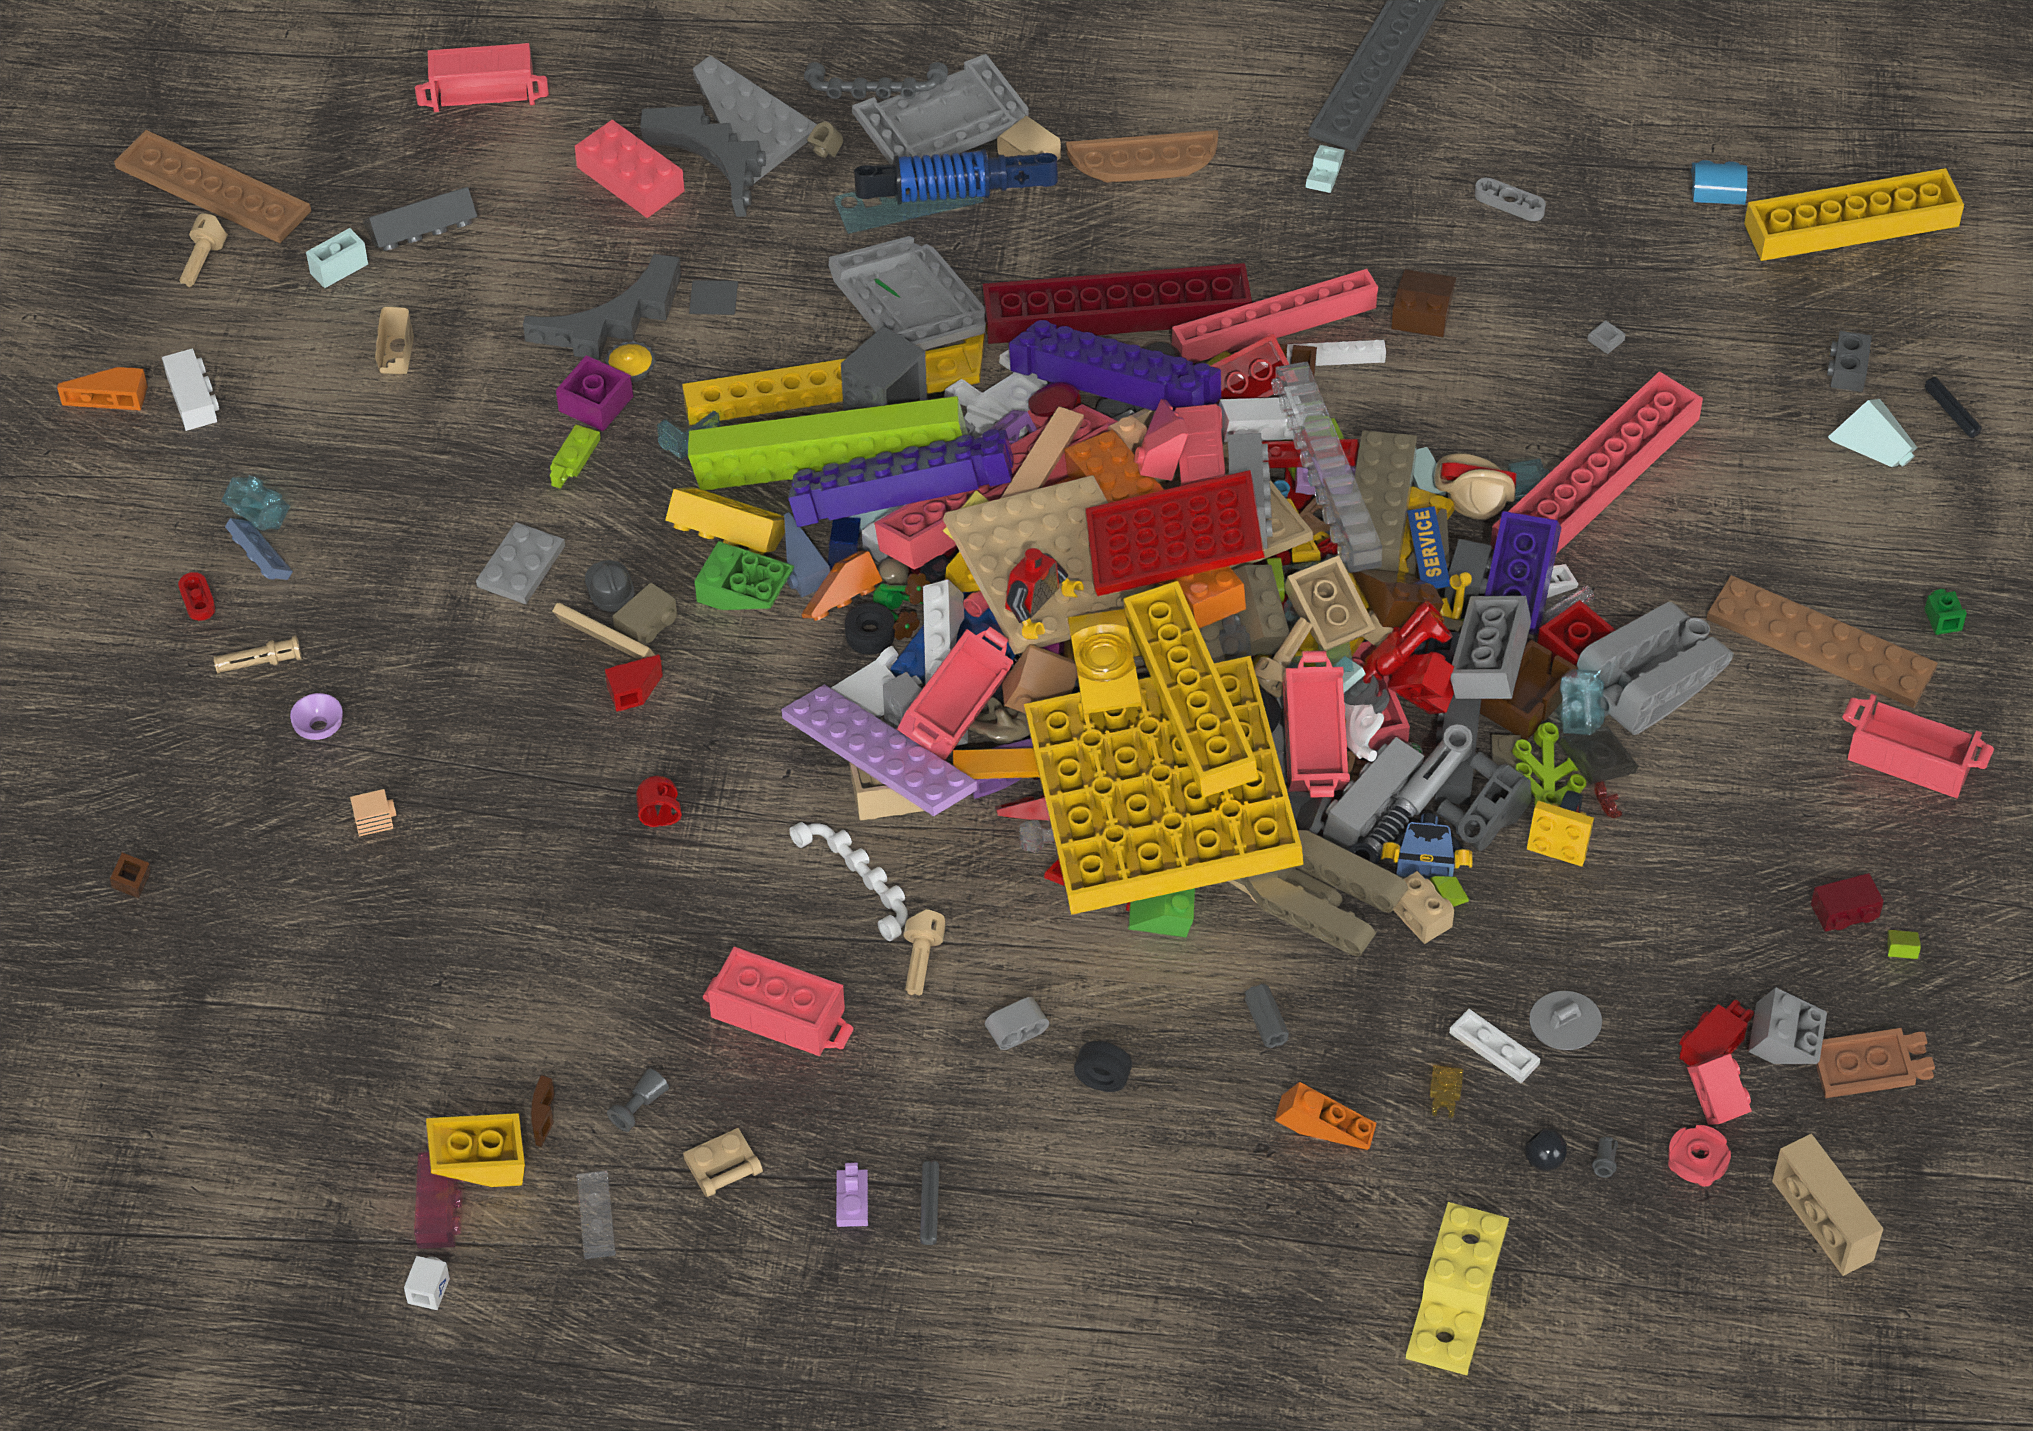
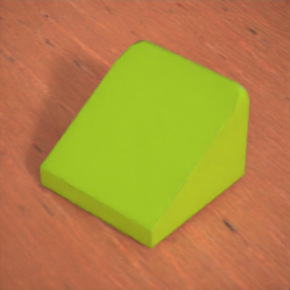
M1434 876L1430 878L1435 890L1443 899H1448L1453 907L1469 902L1456 877Z
M1888 930V957L1918 959L1921 949L1918 932Z

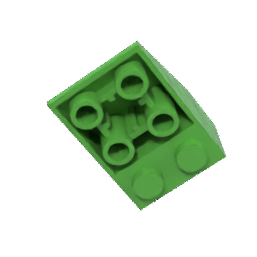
M718 541L695 579L697 602L720 610L771 608L794 570V565Z

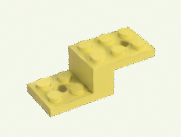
M1448 1202L1426 1274L1422 1302L1406 1352V1359L1468 1375L1490 1298L1493 1276L1509 1218ZM1472 1234L1479 1241L1475 1244H1468L1463 1241L1462 1237ZM1441 1332H1447L1452 1335L1453 1340L1444 1343L1439 1341L1436 1335Z

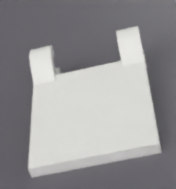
M892 646L886 648L874 662L834 685L831 689L875 717H881L884 715L883 684L895 678L890 672V668L897 660V656H899L897 651ZM917 675L911 677L920 688L923 686Z

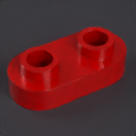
M197 572L183 575L178 582V586L189 617L197 621L210 618L215 613V604L206 578Z

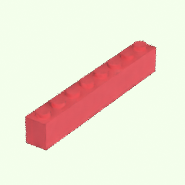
M1364 269L1172 327L1171 349L1176 357H1183L1188 361L1197 363L1216 357L1224 351L1230 353L1246 348L1273 333L1276 338L1366 312L1376 308L1378 286L1368 269Z

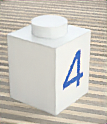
M416 1256L404 1286L408 1304L438 1310L450 1279L446 1262L436 1257L424 1258Z

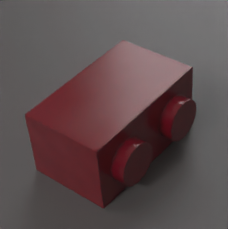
M1870 873L1815 887L1811 906L1823 930L1827 932L1834 929L1842 930L1850 925L1861 922L1869 923L1880 917L1884 900Z

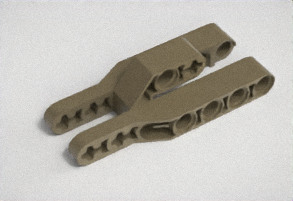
M1298 830L1304 865L1295 866L1296 868L1386 913L1394 910L1408 890L1406 882L1396 874L1309 831ZM1293 867L1234 880L1247 888L1262 910L1352 956H1361L1377 933L1368 923L1355 917V913L1351 911L1347 913L1338 908L1343 901L1338 891Z

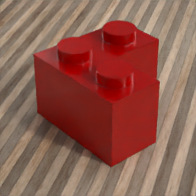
M1437 652L1421 655L1413 654L1405 665L1393 673L1388 688L1428 714L1446 713L1454 695L1450 678L1454 666L1445 661L1446 658Z

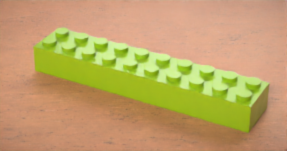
M958 396L692 430L689 431L688 457L699 488L702 490H714L792 480L793 474L803 469L820 472L823 471L824 466L831 463L840 465L849 463L855 458H873L883 452H891V454L901 452L911 446L920 448L929 446L935 441L949 442L956 440L960 436L968 435Z

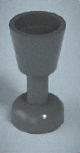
M650 1068L646 1069L632 1091L634 1096L625 1106L620 1104L611 1106L607 1111V1116L617 1128L624 1132H629L635 1125L633 1114L642 1104L649 1105L668 1091L669 1085L667 1081L657 1071Z

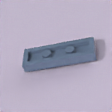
M230 518L225 528L231 533L232 539L247 552L246 556L259 566L262 575L271 580L275 578L288 580L293 571L250 521Z

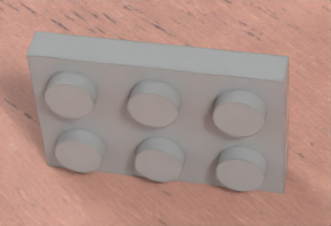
M515 522L476 579L477 587L527 604L564 549V539Z

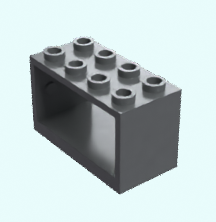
M885 326L881 327L841 363L844 411L927 400L925 351Z

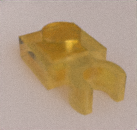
M1433 1065L1429 1096L1435 1098L1432 1103L1433 1116H1437L1439 1107H1446L1449 1110V1118H1453L1456 1107L1454 1100L1460 1101L1464 1069Z

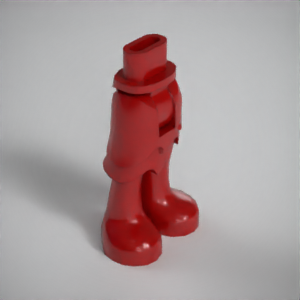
M1425 600L1420 604L1401 628L1394 627L1392 633L1373 650L1371 655L1366 657V664L1362 666L1366 673L1363 679L1366 684L1370 683L1372 675L1382 680L1383 676H1389L1396 672L1411 658L1410 655L1427 639L1434 638L1445 643L1453 637L1443 623L1444 618L1432 603Z

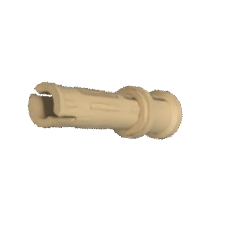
M294 635L289 640L279 642L270 640L266 643V646L214 656V663L218 674L224 671L268 662L271 665H278L279 661L294 658L302 660L297 635ZM254 656V658H249V659H244V660H240V661L231 662V661H234V660H238V659H243V658H248V657Z

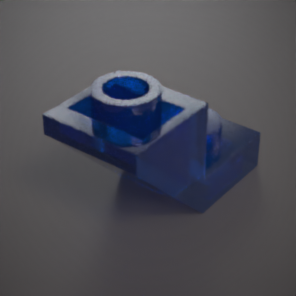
M843 517L833 520L828 556L830 571L835 563L858 551V546H860L861 518Z

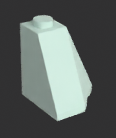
M1880 399L1868 400L1828 436L1835 443L1891 467L1898 466L1899 464L1902 467L1914 458L1912 452L1917 449V446Z

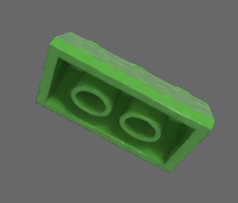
M1195 888L1130 902L1128 929L1186 938L1194 920Z

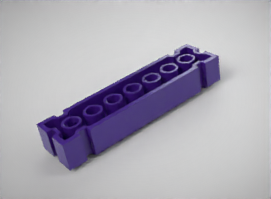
M1045 320L1036 321L1027 328V332H1022L1009 342L1010 371L1027 376L1032 373L1037 374V379L1052 383L1066 382L1075 386L1077 390L1156 411L1161 399L1167 400L1173 407V411L1181 407L1213 405L1221 399V369L1210 367L1205 363L1193 366L1192 361H1188L1183 357L1169 356L1161 351L1143 349L1138 345L1121 343L1111 338L1106 339L1095 336L1090 332H1080L1068 326L1056 329V325Z
M991 429L982 434L983 437L976 439L971 435H963L949 442L935 441L929 446L920 448L911 446L901 452L892 454L891 452H883L873 458H855L849 463L840 465L831 463L824 466L823 471L815 472V470L811 469L800 470L793 474L791 483L793 488H790L788 497L796 525L801 527L819 523L820 519L829 518V520L977 490L979 486L987 484L991 487L1010 483L1012 481L1011 468H1013L1014 457L1006 429L1001 431Z

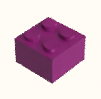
M586 355L556 389L559 412L604 431L633 398L631 375Z

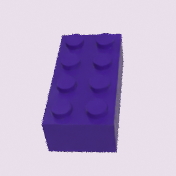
M1503 511L1485 596H1526L1531 617L1528 634L1538 636L1561 526L1558 520Z

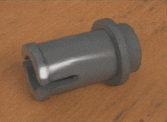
M1602 1137L1598 1141L1597 1158L1593 1161L1592 1167L1595 1174L1599 1177H1610L1617 1169L1615 1155L1618 1142L1617 1140L1613 1141L1612 1137Z

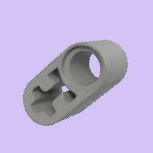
M1027 997L992 1013L986 1019L985 1026L1001 1050H1007L1043 1033L1048 1028L1049 1021L1035 999Z

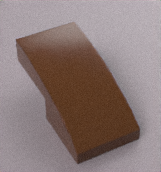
M542 1075L536 1085L531 1107V1122L535 1144L539 1147H542L554 1123L550 1106L555 1096L552 1078Z

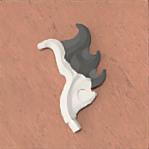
M1372 675L1370 683L1365 684L1363 676L1344 693L1347 746L1359 759L1363 757L1369 761L1376 759L1377 752L1369 748L1368 743L1381 727L1384 720L1381 712L1385 710L1390 699L1386 688L1383 689L1382 695L1377 697L1379 683L1375 676Z

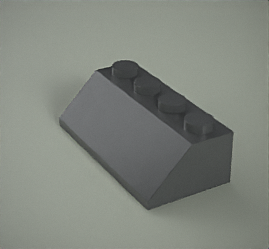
M465 187L362 220L375 248L383 247V251L399 247L397 242L407 239L408 244L422 240V234L432 231L433 236L448 231L446 226L456 224L457 228L470 225L472 224L471 219L478 216L469 189Z

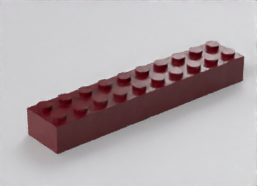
M1245 263L983 284V306L985 309L984 316L988 344L1009 343L1022 332H1027V328L1038 320L1048 321L1056 325V329L1068 326L1080 332L1093 333L1095 336L1172 330L1174 326L1252 303Z

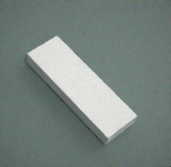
M1470 1009L1450 1027L1449 1033L1519 1083H1522L1540 1064L1539 1057Z

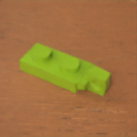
M575 424L550 466L552 471L550 473L551 486L561 489L569 476L577 477L600 441L599 431Z

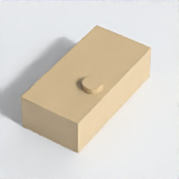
M1812 1133L1781 1148L1772 1182L1842 1276L1874 1261L1883 1227Z

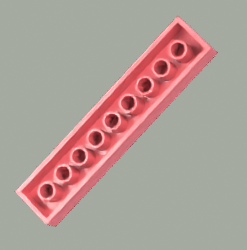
M1659 371L1508 512L1558 520L1561 526L1557 554L1699 420L1703 398ZM1501 519L1492 526L1490 542L1492 549H1495Z
M1083 404L1079 405L1071 411L1083 414V423L1068 447L1108 432V427L1118 421ZM1047 424L1010 445L1014 457L1013 468H1011L1012 479ZM1063 453L1042 488L1052 486L1069 477L1065 453ZM1010 483L991 487L989 484L979 486L977 491L988 501H993L1002 497ZM976 490L906 504L878 520L874 524L879 551L914 570L922 567L935 557L944 554L947 550L956 546V543L943 532L946 527L943 517L946 512L960 509Z

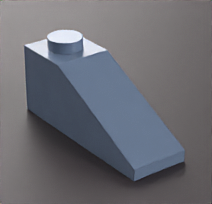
M788 512L784 514L787 564L794 565V570L789 576L787 583L791 589H796L800 596L804 597L819 589L830 572V566L801 527H797L795 519Z

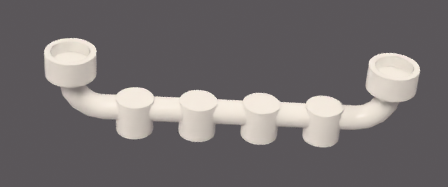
M803 822L790 827V836L799 848L813 841L812 835L823 836L827 840L830 849L834 853H839L845 859L848 868L853 872L857 871L863 878L866 887L869 890L874 889L879 894L884 906L895 911V918L892 915H888L878 921V928L882 936L887 941H892L902 934L901 928L908 919V910L902 903L905 900L902 889L897 885L889 889L884 884L887 882L884 870L881 867L871 870L867 866L869 863L867 853L862 848L853 851L849 847L852 841L845 830L835 833L827 825L820 823L806 825Z

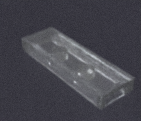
M606 1170L577 1174L584 1258L592 1259L615 1256L608 1172Z

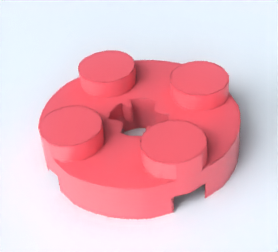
M1696 1125L1695 1128L1687 1130L1685 1127L1677 1131L1670 1141L1668 1166L1684 1180L1698 1183L1700 1186H1710L1713 1181L1721 1178L1727 1171L1731 1159V1151H1729L1726 1145L1727 1140L1716 1129L1705 1125ZM1699 1150L1705 1152L1704 1157L1706 1158H1696L1691 1152L1697 1153Z

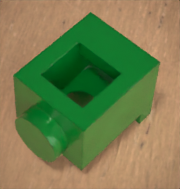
M1938 589L1932 592L1931 595H1928L1925 612L1935 635L1962 631L1967 613L1965 609H1962L1956 592Z

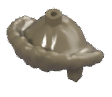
M994 696L987 703L989 710L980 713L969 727L970 731L984 735L997 744H1011L1025 740L1024 737L1030 735L1026 714L1009 707H1003Z

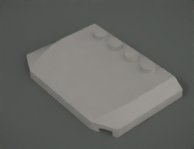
M987 54L964 62V70L947 76V80L943 84H939L932 90L916 92L915 97L912 99H906L900 94L877 103L876 98L873 97L852 105V113L890 165H892L894 155L911 158L915 155H918L920 158L923 155H929L931 158L933 154H938L941 158L942 154L947 153L951 157L952 153L959 154L997 139L999 135L1022 118L1029 116V108Z
M907 236L829 257L828 266L834 282L875 332L885 326L923 350L985 333L984 306L932 246L925 244L921 247L914 243L913 237ZM874 279H879L880 281H882L884 284H886L888 287L894 290L901 298L894 296L886 289L875 283Z

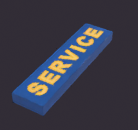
M1435 506L1407 510L1420 580L1434 585L1435 589L1450 587Z

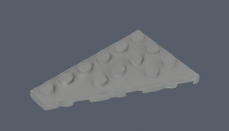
M710 55L693 68V76L697 84L700 85V90L705 95L709 108L718 124L730 123L733 133H737L738 141L758 140L761 151H765L766 166H762L761 177H754V183L808 142L807 139L817 125L816 123Z

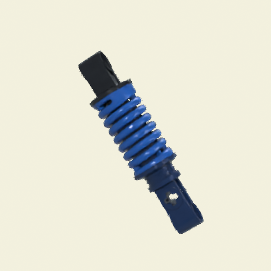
M985 149L969 153L963 152L961 155L952 153L951 157L949 154L944 153L941 158L938 154H933L931 158L929 155H923L922 158L918 155L912 158L894 155L892 165H862L855 168V195L861 199L895 196L897 205H901L904 202H916L917 190H919L920 200L923 202L928 199V193L932 201L937 200V193H939L941 200H946L947 192H949L950 199H956L957 191H959L961 199L967 197V191L970 198H975L977 194V197H984L986 199L989 198L990 191L993 189L1006 191L1007 188L1049 187L1058 182L1057 156L1052 153H1041L1037 155L1005 157L1003 154L998 155L997 158L988 157Z

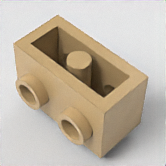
M1418 871L1403 879L1408 886V890L1393 911L1416 936L1426 944L1452 928L1454 918L1453 905L1448 899L1442 898L1435 890L1433 883L1429 879H1425Z

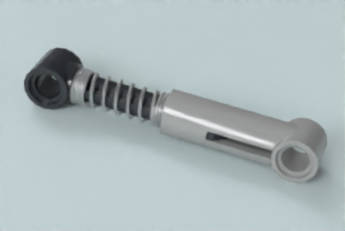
M1456 724L1446 729L1442 741L1396 796L1397 801L1392 806L1393 810H1388V816H1384L1383 821L1378 823V827L1373 829L1374 833L1369 834L1365 841L1351 846L1348 851L1374 864L1379 862L1383 844L1394 840L1393 836L1399 834L1398 830L1404 828L1403 824L1409 822L1408 818L1419 815L1458 765L1470 757L1472 753V733L1466 726ZM1460 740L1465 744L1463 746L1456 747L1451 743L1453 741Z

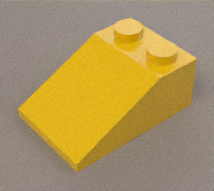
M519 1113L426 1118L432 1174L489 1187L522 1185L525 1162Z

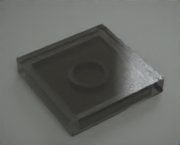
M1608 726L1562 737L1559 743L1590 785L1634 774L1639 767Z

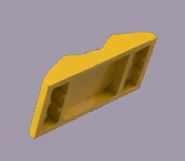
M1119 609L1067 617L1084 714L1142 706L1125 610Z

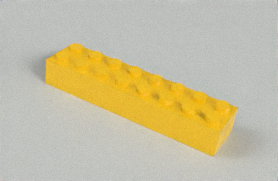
M1944 168L1748 202L1744 225L1760 260L1763 261L1959 227L1964 203L1947 169Z
M1175 581L1123 598L1127 622L1202 798L1258 780L1255 756L1179 582Z

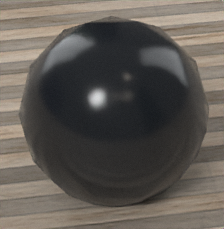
M1543 1128L1524 1145L1527 1160L1530 1165L1538 1170H1554L1560 1167L1566 1159L1567 1143L1563 1136L1555 1130Z

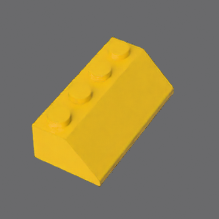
M696 487L673 489L666 521L674 523L673 527L682 531L694 529L699 531L698 535L703 538L714 539V537L724 539L723 543L735 547L743 545L749 547L748 551L760 555L775 551L785 534L783 515Z

